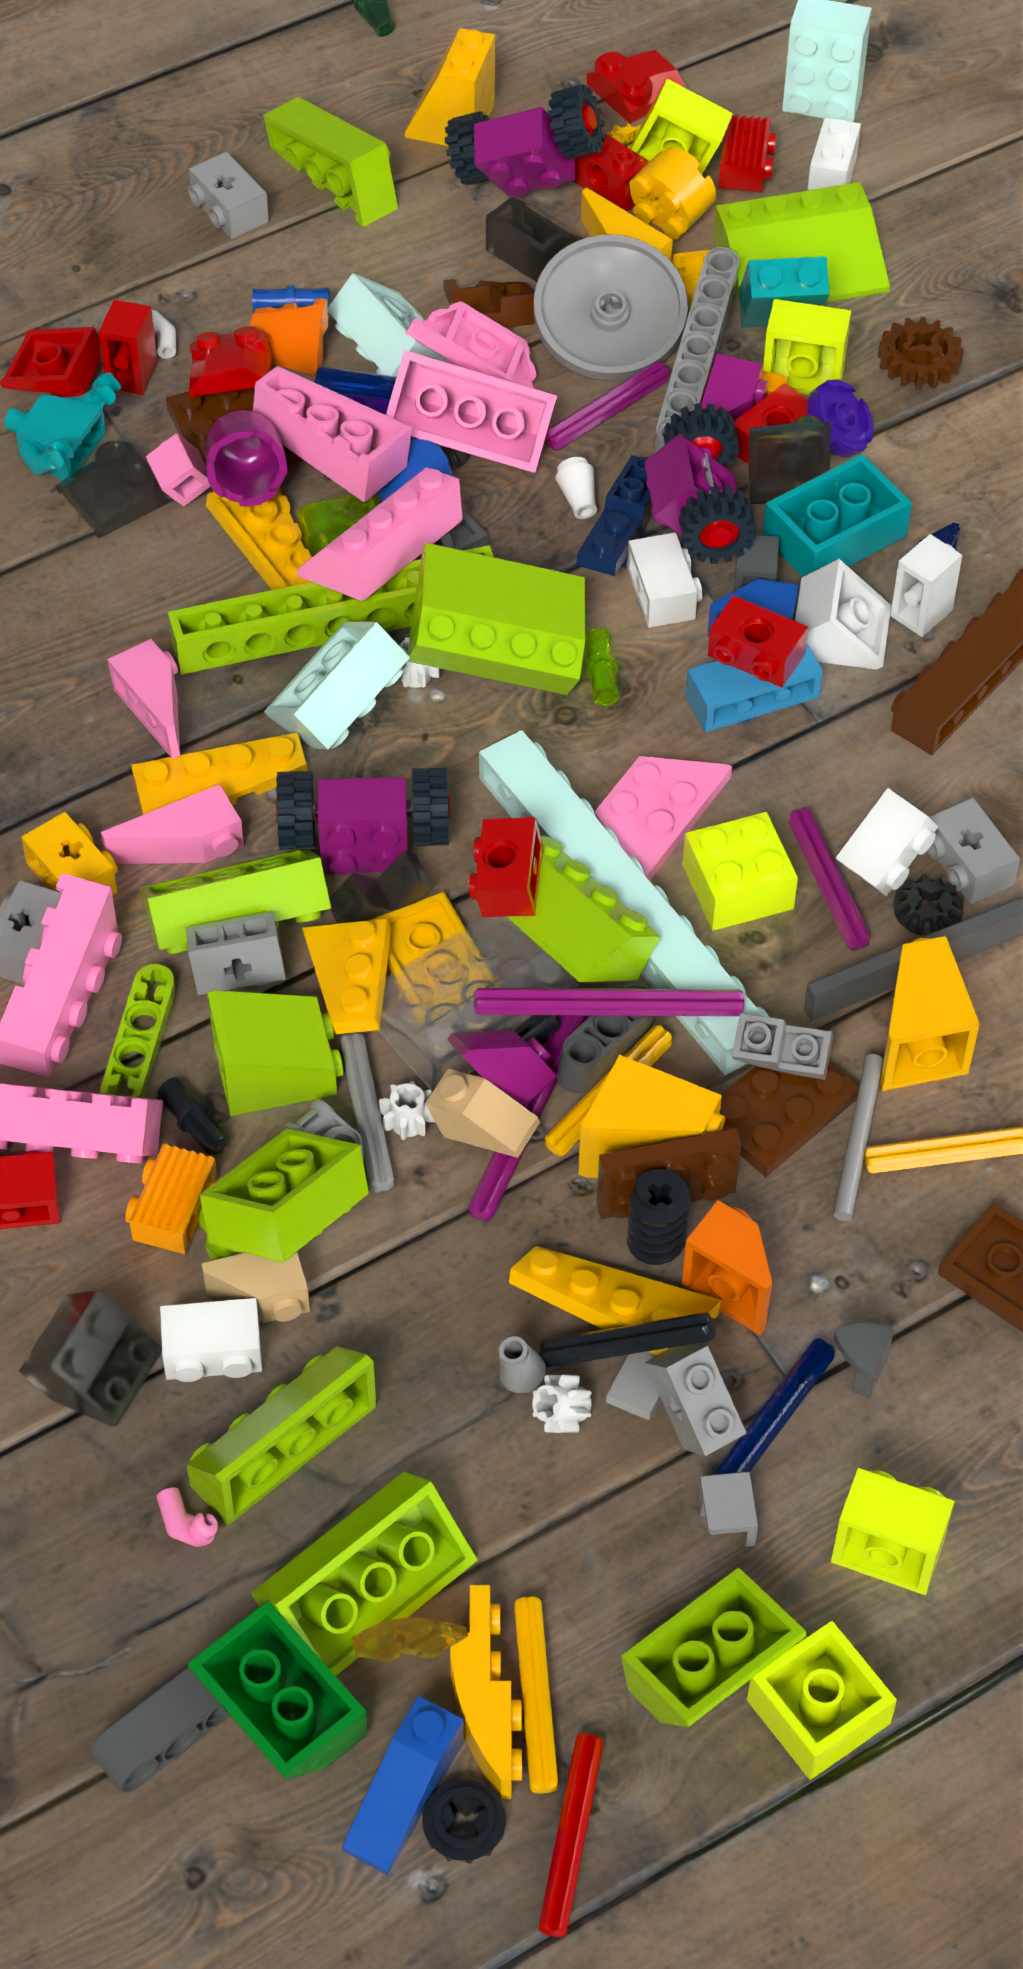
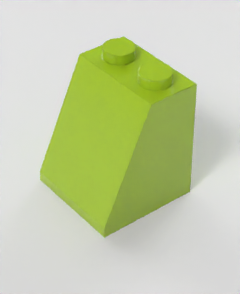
M220 990L207 992L213 1045L230 1117L337 1095L336 1077L343 1076L342 1061L338 1049L330 1051L328 1040L334 1039L333 1027L329 1013L321 1014L317 997Z

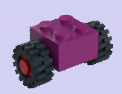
M581 84L552 93V99L549 100L548 104L552 110H548V113L542 107L492 120H489V117L483 115L481 111L451 118L447 122L448 126L445 128V132L448 135L445 137V144L449 147L446 153L447 157L450 156L452 160L449 163L451 169H456L455 176L457 179L460 178V182L469 185L490 179L505 194L514 197L524 196L529 191L541 188H556L561 183L575 180V158L600 152V148H603L604 145L602 139H605V133L602 131L604 120L600 119L602 111L600 107L597 108L598 100L596 96H592L593 91L591 88Z
M701 403L694 404L695 410L689 411L686 406L681 408V417L676 413L670 417L671 423L666 422L664 427L665 446L645 461L648 479L646 484L652 501L651 512L660 525L664 527L669 526L680 534L685 549L687 548L690 556L694 557L697 554V559L701 562H705L706 558L710 557L711 564H718V558L724 557L726 563L732 561L731 554L735 553L739 558L744 555L743 547L746 549L752 547V539H756V525L749 499L747 497L744 498L743 493L737 490L734 474L726 467V463L731 466L734 464V455L739 453V443L733 418L730 414L727 415L726 410L722 407L716 411L715 405L708 403L706 409H702Z
M412 768L413 803H411V799H406L405 777L318 779V801H315V806L312 771L277 772L276 824H278L279 850L314 849V814H316L319 829L320 858L324 874L348 875L351 873L377 872L391 874L394 872H408L407 817H411V812H413L414 846L449 845L450 795L447 792V768Z

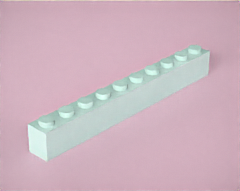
M521 730L479 751V779L512 818L535 817L541 836H547L558 841L563 846L562 851L572 860L587 866L591 871L590 875L596 881L616 891L619 895L618 900L629 909L645 916L648 920L647 925L661 936L641 973L653 989L741 990L744 995V1010L742 1014L769 1017L763 1008H756L746 996L745 989L739 979L735 976L730 977L724 970L715 951L708 945L704 946L696 937L689 920L683 915L679 916L669 905L668 898L662 888L657 885L653 886L647 879L639 861L634 856L629 857L620 847L618 838L613 830L609 827L604 828L595 817L590 803L584 798L580 799L571 789L567 776L561 770H555L547 760L546 753L539 743H533ZM676 1016L724 1075L746 1064L732 1058L739 1017Z

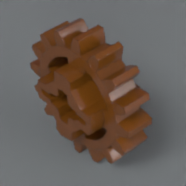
M909 317L905 318L904 326L894 322L891 326V332H883L882 341L879 344L878 358H881L880 368L889 369V379L899 376L901 378L900 385L902 386L907 385L910 381L915 382L916 389H921L922 383H928L934 389L937 386V380L947 384L950 382L951 375L959 373L964 348L960 347L961 337H952V327L941 329L940 320H936L932 325L927 324L925 317H921L919 323H913Z

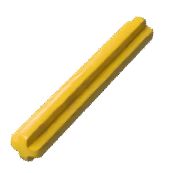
M655 1025L624 1056L651 1067L672 1045V1035L661 1025ZM611 1069L545 1135L544 1145L556 1156H564L580 1140L581 1123Z
M1023 1126L868 1146L865 1148L864 1161L868 1172L879 1173L1023 1154Z
M535 1596L521 1597L515 1601L514 1611L530 1790L535 1794L552 1793L558 1788L542 1602Z

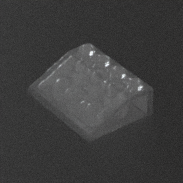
M507 917L479 918L386 978L381 1024L378 1032L432 1092L448 1069L466 1074L475 1070L447 1040L452 1033L514 1030L532 1016L478 1015L474 1010L475 989L578 988V981Z

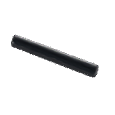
M704 1312L545 1339L540 1343L541 1351L539 1354L543 1358L545 1365L550 1368L712 1341L716 1337L715 1329L717 1326L715 1319L709 1313Z

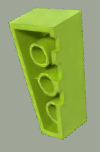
M296 97L263 115L270 147L298 172L306 170L309 178L312 180V184L320 191L327 188L336 195L334 203L343 211L351 208L357 214L355 215V221L363 228L398 209L389 163L390 151L385 142L300 97Z

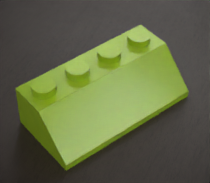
M541 836L543 850L535 916H510L507 918L579 982L638 981L661 936L647 925L648 920L645 916L629 909L619 901V895L616 891L596 881L590 875L591 871L587 866L572 860L562 851L563 846L558 841L547 836Z
M297 849L138 887L154 943L159 950L167 948L168 954L188 951L185 927L273 911L278 928V921L295 917L297 923L308 922L320 918V911L331 909L321 859L310 849Z
M338 1346L325 1356L318 1355L314 1357L304 1367L301 1375L288 1385L281 1384L277 1386L267 1396L265 1403L254 1412L242 1414L233 1421L228 1432L213 1444L206 1443L195 1451L190 1462L186 1464L190 1487L229 1526L376 1408L374 1361L367 1354Z
M404 1471L252 1591L251 1595L259 1607L269 1601L329 1670L337 1676L472 1566L478 1559L432 1482Z

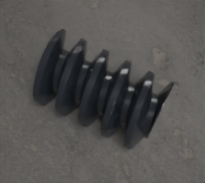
M663 1169L646 1171L637 1177L635 1188L631 1192L627 1246L630 1253L637 1260L645 1264L662 1265L669 1263L677 1258L685 1247L690 1192L687 1183L680 1175Z

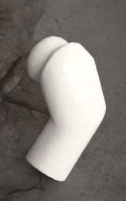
M152 310L154 334L157 336V354L164 359L173 358L176 355V329L157 310Z

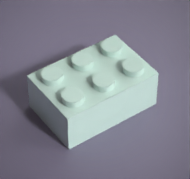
M798 0L790 23L782 111L854 122L862 96L872 8L829 0Z

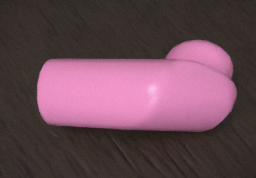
M167 1488L157 1494L156 1498L167 1534L171 1538L195 1547L206 1546L214 1540L215 1534L218 1531V1522L213 1515L207 1513L203 1517L202 1513H198L196 1516L187 1513L178 1488Z

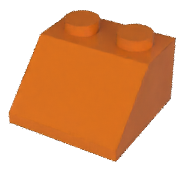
M717 1200L686 1240L681 1288L720 1299V1312L761 1336L766 1330L772 1279L759 1226L742 1209L737 1207L731 1208Z

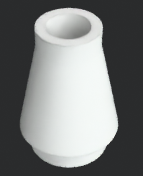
M583 457L568 458L558 465V473L555 479L573 509L574 516L578 519H586L597 512L594 468Z

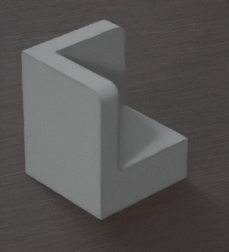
M750 1472L701 1476L698 1503L700 1516H705L708 1533L716 1535L743 1532L745 1547L755 1546L758 1520Z

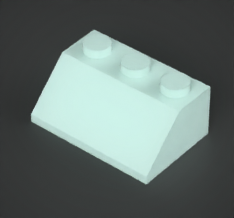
M352 273L328 307V312L337 321L335 324L336 329L344 336L353 339L358 344L355 348L356 351L365 359L374 362L379 367L376 371L377 374L392 385H395L404 350L451 364L444 356L406 334L408 327L414 319L419 318L421 321L425 319L398 291Z
M344 622L268 706L264 713L290 733L298 732L299 739L310 747L326 750L329 748L333 749L346 739L349 734L347 728L357 717L365 716L375 706L376 695L384 687L391 686L401 677L404 671L401 667L410 657L377 622Z

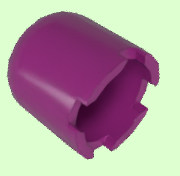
M243 409L230 411L221 416L210 428L205 444L208 482L219 497L224 496L230 501L239 502V505L243 507L261 505L277 494V489L282 484L288 470L281 438L272 422L259 412Z

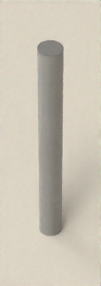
M868 1054L865 1057L834 1210V1217L841 1221H850L853 1216L883 1065V1058L876 1054Z

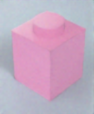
M177 433L162 442L159 447L146 456L162 491L183 507L211 487L208 482L206 465L198 449Z

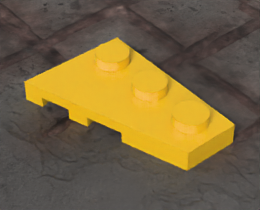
M387 918L302 928L335 1033L345 1034L380 1030L391 928Z

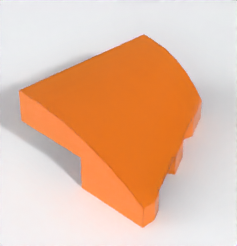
M319 298L315 300L313 305L299 308L295 302L284 304L281 308H257L252 315L250 326H254L257 330L266 333V338L271 344L273 354L272 365L318 376L323 368L322 337L328 328L327 300Z

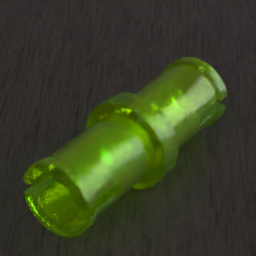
M594 628L585 634L588 656L585 662V671L591 679L594 703L599 706H610L619 699L616 682L618 661L612 655L609 631L603 628Z

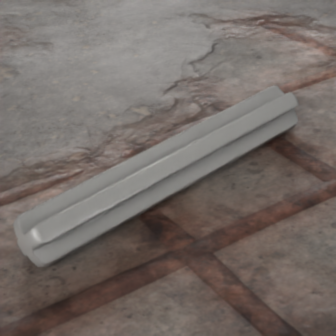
M358 1032L352 1035L345 1034L340 1040L341 1051L357 1129L362 1138L369 1188L376 1193L389 1191L394 1186V1176L365 1038Z

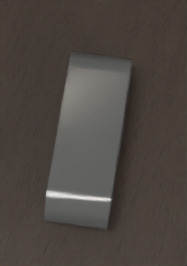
M632 983L623 986L621 989L650 988L643 984ZM591 1015L563 1043L556 1076L558 1083L565 1090L572 1093H585L591 1090L613 1067L619 1054L624 1056L651 1029L654 1016Z
M187 1668L106 1729L92 1744L90 1754L122 1793H129L140 1787L219 1726L229 1715Z

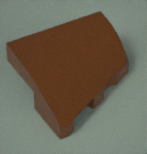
M454 279L444 280V292L449 305L462 301L503 327L535 324L533 313L535 291L526 282L480 280L475 287L459 288Z

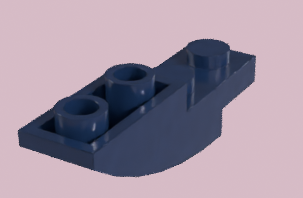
M631 455L606 495L604 511L578 551L576 566L615 576L620 567H627L628 542L642 538L652 516V501L646 484L648 479L645 461L648 457Z

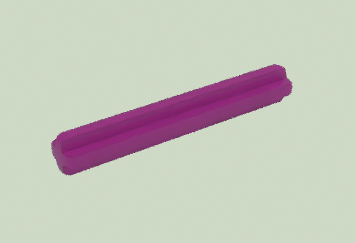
M661 361L650 364L550 427L546 433V444L550 445L553 450H560L669 380V368Z
M807 807L793 810L790 813L789 824L847 948L855 951L859 948L867 947L869 945L870 933L812 811Z

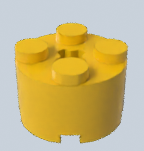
M668 147L665 151L658 153L629 182L630 194L635 204L633 214L646 224L652 222L658 225L669 238L677 240L715 202V185L709 175L704 179L697 170L701 164L696 158L682 149Z

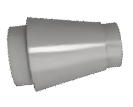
M517 1336L508 1337L500 1344L498 1373L503 1386L515 1393H528L535 1390L542 1383L546 1374V1365L541 1355L522 1338Z

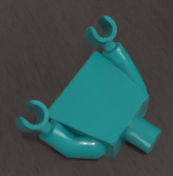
M110 372L104 373L95 380L93 389L81 396L57 397L45 394L39 397L29 412L15 407L10 408L6 414L4 426L5 429L16 433L20 458L34 475L49 473L71 484L105 437L106 428L103 406L104 404L111 405L116 399L114 392L119 391L121 385Z

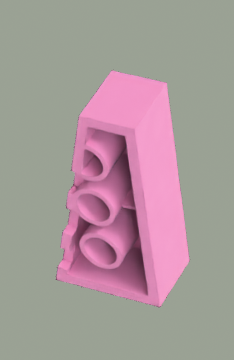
M276 366L255 383L253 411L259 412L272 422L280 435L282 445L365 503L407 467L411 426L279 366Z
M61 873L56 885V889L61 894L57 908L47 907L41 922L44 927L41 947L39 950L31 948L26 958L23 973V983L25 986H15L0 1022V1064L46 1078H50L57 1063L61 1064L65 1060L70 1045L69 1038L75 1027L80 1028L87 1014V1002L92 992L97 993L100 990L105 977V967L110 958L114 959L118 955L122 944V934L118 932L111 887Z
M0 1083V1149H7L8 1141L26 1143L25 1151L53 1152V1146L71 1148L70 1156L98 1159L100 1151L117 1153L116 1161L144 1164V1156L158 1154L163 1100Z

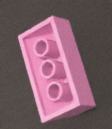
M404 350L386 415L411 426V437L429 440L437 445L535 473L557 396Z
M426 467L297 569L298 577L364 601L422 554L425 542L434 544L462 521L459 479L441 473L439 470Z

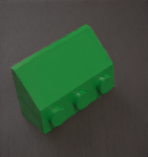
M269 1601L187 1663L188 1669L284 1780L329 1767L368 1735L366 1710Z

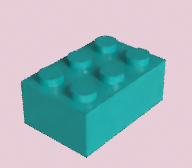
M860 454L767 502L765 505L762 536L779 537L778 553L801 577L838 559L849 567L907 536L912 502L866 456Z

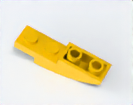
M470 1585V1633H449L451 1682L458 1717L464 1719V1736L486 1780L501 1799H511L512 1781H522V1749H512L511 1731L522 1730L521 1699H511V1681H501L500 1651H490V1635H500V1604H490V1585Z

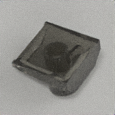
M803 416L792 424L749 428L748 482L750 504H766L772 499L830 470V422H823L815 416Z
M118 440L109 441L99 446L95 452V460L56 485L57 492L59 494L62 493L95 531L98 539L166 505L165 492L162 491L152 468L130 444Z

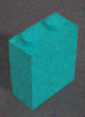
M827 256L749 260L739 288L741 328L768 327L774 299L825 306L829 297Z

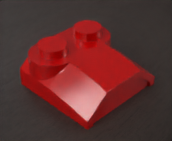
M656 50L645 51L627 57L618 52H607L595 60L594 70L587 73V86L629 124L648 114L666 79L686 88L678 70Z
M244 326L236 329L234 333L218 335L217 332L201 333L196 336V341L189 346L192 357L189 383L190 398L255 388V383L271 371L273 360L271 344L267 341L266 333L257 330L254 326Z
M95 327L27 330L26 336L8 371L0 381L2 388L48 392L49 395L57 397L83 395L101 361L100 338Z

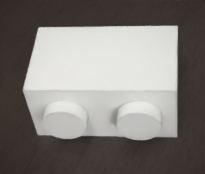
M824 118L810 164L808 190L850 183L857 159L861 123L849 122L843 119Z
M676 532L630 540L628 542L627 569L648 628L696 619L697 602L702 601V588L699 578H692L690 555L687 548H681Z
M931 534L916 545L898 562L890 616L921 637L928 633L953 610L962 554Z
M887 788L837 855L836 859L847 869L887 896L892 889L896 890L904 883L909 874L908 867L918 854H924L931 847L936 836L934 832L938 826L926 814Z
M256 1298L160 1306L162 1357L166 1380L177 1379L182 1382H193L207 1376L226 1375L232 1378H240L253 1372H262L260 1327Z

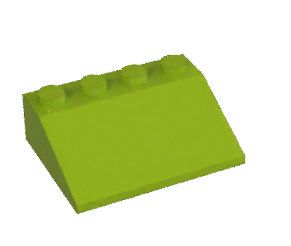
M860 182L716 205L714 243L716 247L732 249L739 257L735 291L738 302L739 288L748 261L762 259L827 256L829 297L826 303L890 291V283L872 208Z
M425 542L407 655L410 658L407 662L568 695L580 680L585 646V577Z

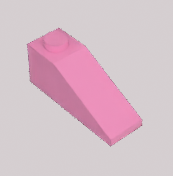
M149 639L107 659L114 691L170 757L174 759L180 756L178 698L174 679L178 669L172 655L168 651L162 652L154 641Z
M219 784L101 832L103 850H106L112 856L116 864L206 863L218 857L228 856L235 850L244 847L242 820Z

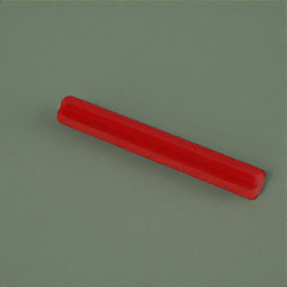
M579 1733L576 1736L539 1920L540 1933L556 1938H562L567 1934L602 1755L603 1739L594 1734Z

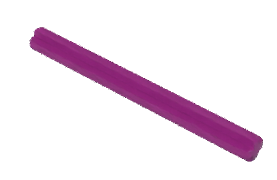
M477 988L474 992V1010L478 1015L739 1017L740 1013H743L744 995L741 990Z
M588 1015L559 1016L557 1021L561 1029L549 1036L544 1047L551 1056L545 1063L556 1075L563 1043L568 1036L586 1021ZM556 1077L524 1106L536 1115L538 1119L556 1085ZM526 1146L518 1158L494 1151L469 1204V1214L473 1218L488 1222L493 1218Z

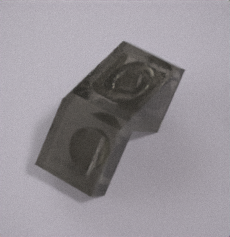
M403 851L377 879L352 873L329 897L330 910L337 924L368 921L418 902L433 885L417 855Z

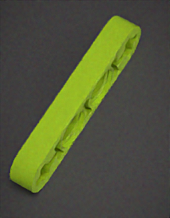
M150 964L141 968L135 975L100 1087V1094L120 1096L123 1080L128 1082V1097L145 1098L176 993L174 976L172 971L166 966ZM155 982H160L162 985H158L155 990L154 1002L149 1001L148 988H152ZM140 1016H151L156 1020L155 1025L147 1030L136 1029L132 1026V1023ZM131 1052H138L145 1056L143 1063L135 1067L125 1066L120 1061L123 1056Z

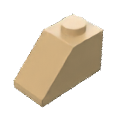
M451 1069L446 1071L425 1103L444 1138L517 1158L540 1124L536 1115L485 1078Z
M297 1252L284 1262H273L264 1257L241 1253L201 1263L204 1287L208 1296L218 1301L256 1298L259 1321L263 1323L274 1320L281 1322L290 1321L302 1313L310 1312L308 1287Z

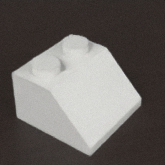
M840 559L802 577L795 621L808 626L807 644L817 661L874 670L883 667L891 604Z

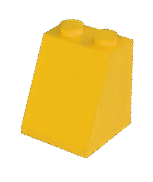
M459 28L422 92L405 131V138L448 146L445 144V137L448 136L445 128L448 126L447 122L451 118L479 111L483 112V115L490 117L495 105V34Z
M946 936L932 939L919 938L911 943L902 945L880 1078L882 1091L969 1074L980 1023Z
M619 1054L581 1123L578 1175L586 1178H598L599 1155L722 1131L725 1122V1116L720 1114L722 1095Z

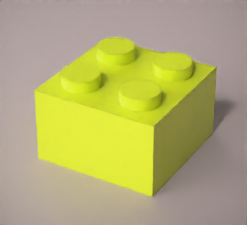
M666 79L641 124L630 149L649 162L668 147L682 149L696 158L701 164L697 170L702 175L720 145L733 113Z
M774 299L766 331L763 371L787 376L788 386L800 394L809 396L812 390L827 380L838 379L842 381L851 310Z
M767 812L685 833L682 865L712 931L794 909L798 877Z
M858 1468L839 1519L831 1563L926 1596L944 1543L955 1501L945 1498L942 1493L933 1488H916L896 1481L892 1475L879 1470L867 1471Z
M830 1621L792 1647L750 1679L747 1695L748 1703L809 1780L815 1778L890 1725L897 1702L894 1695L833 1621Z

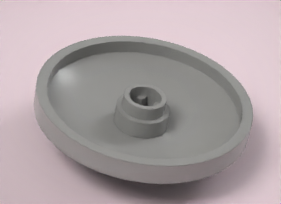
M608 234L578 240L562 249L548 262L536 285L533 313L536 330L542 343L549 353L566 368L589 378L612 381L624 380L656 361L664 362L679 344L686 325L688 312L687 292L678 270L655 247L632 237Z

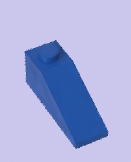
M420 1696L416 1698L387 1749L342 1845V1851L388 1875L423 1815L427 1800L438 1789L464 1744V1719Z

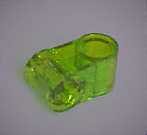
M350 493L346 496L330 500L311 502L302 507L298 512L297 520L309 552L316 555L375 508L373 498H369L364 503ZM354 504L357 505V513H358V514H355V512H354V510H353V505H354Z

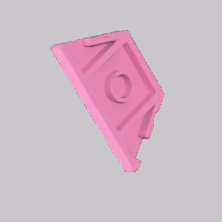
M462 301L450 305L448 309H439L432 312L429 318L421 321L419 318L414 319L406 331L407 335L444 356L453 365L534 389L532 382L537 374L534 364L529 358L531 353L527 341Z
M639 756L595 810V817L604 828L609 827L613 830L618 838L620 847L629 857L634 856L639 861L644 875L651 881L684 839L685 833L691 830L730 780L732 766L720 763Z

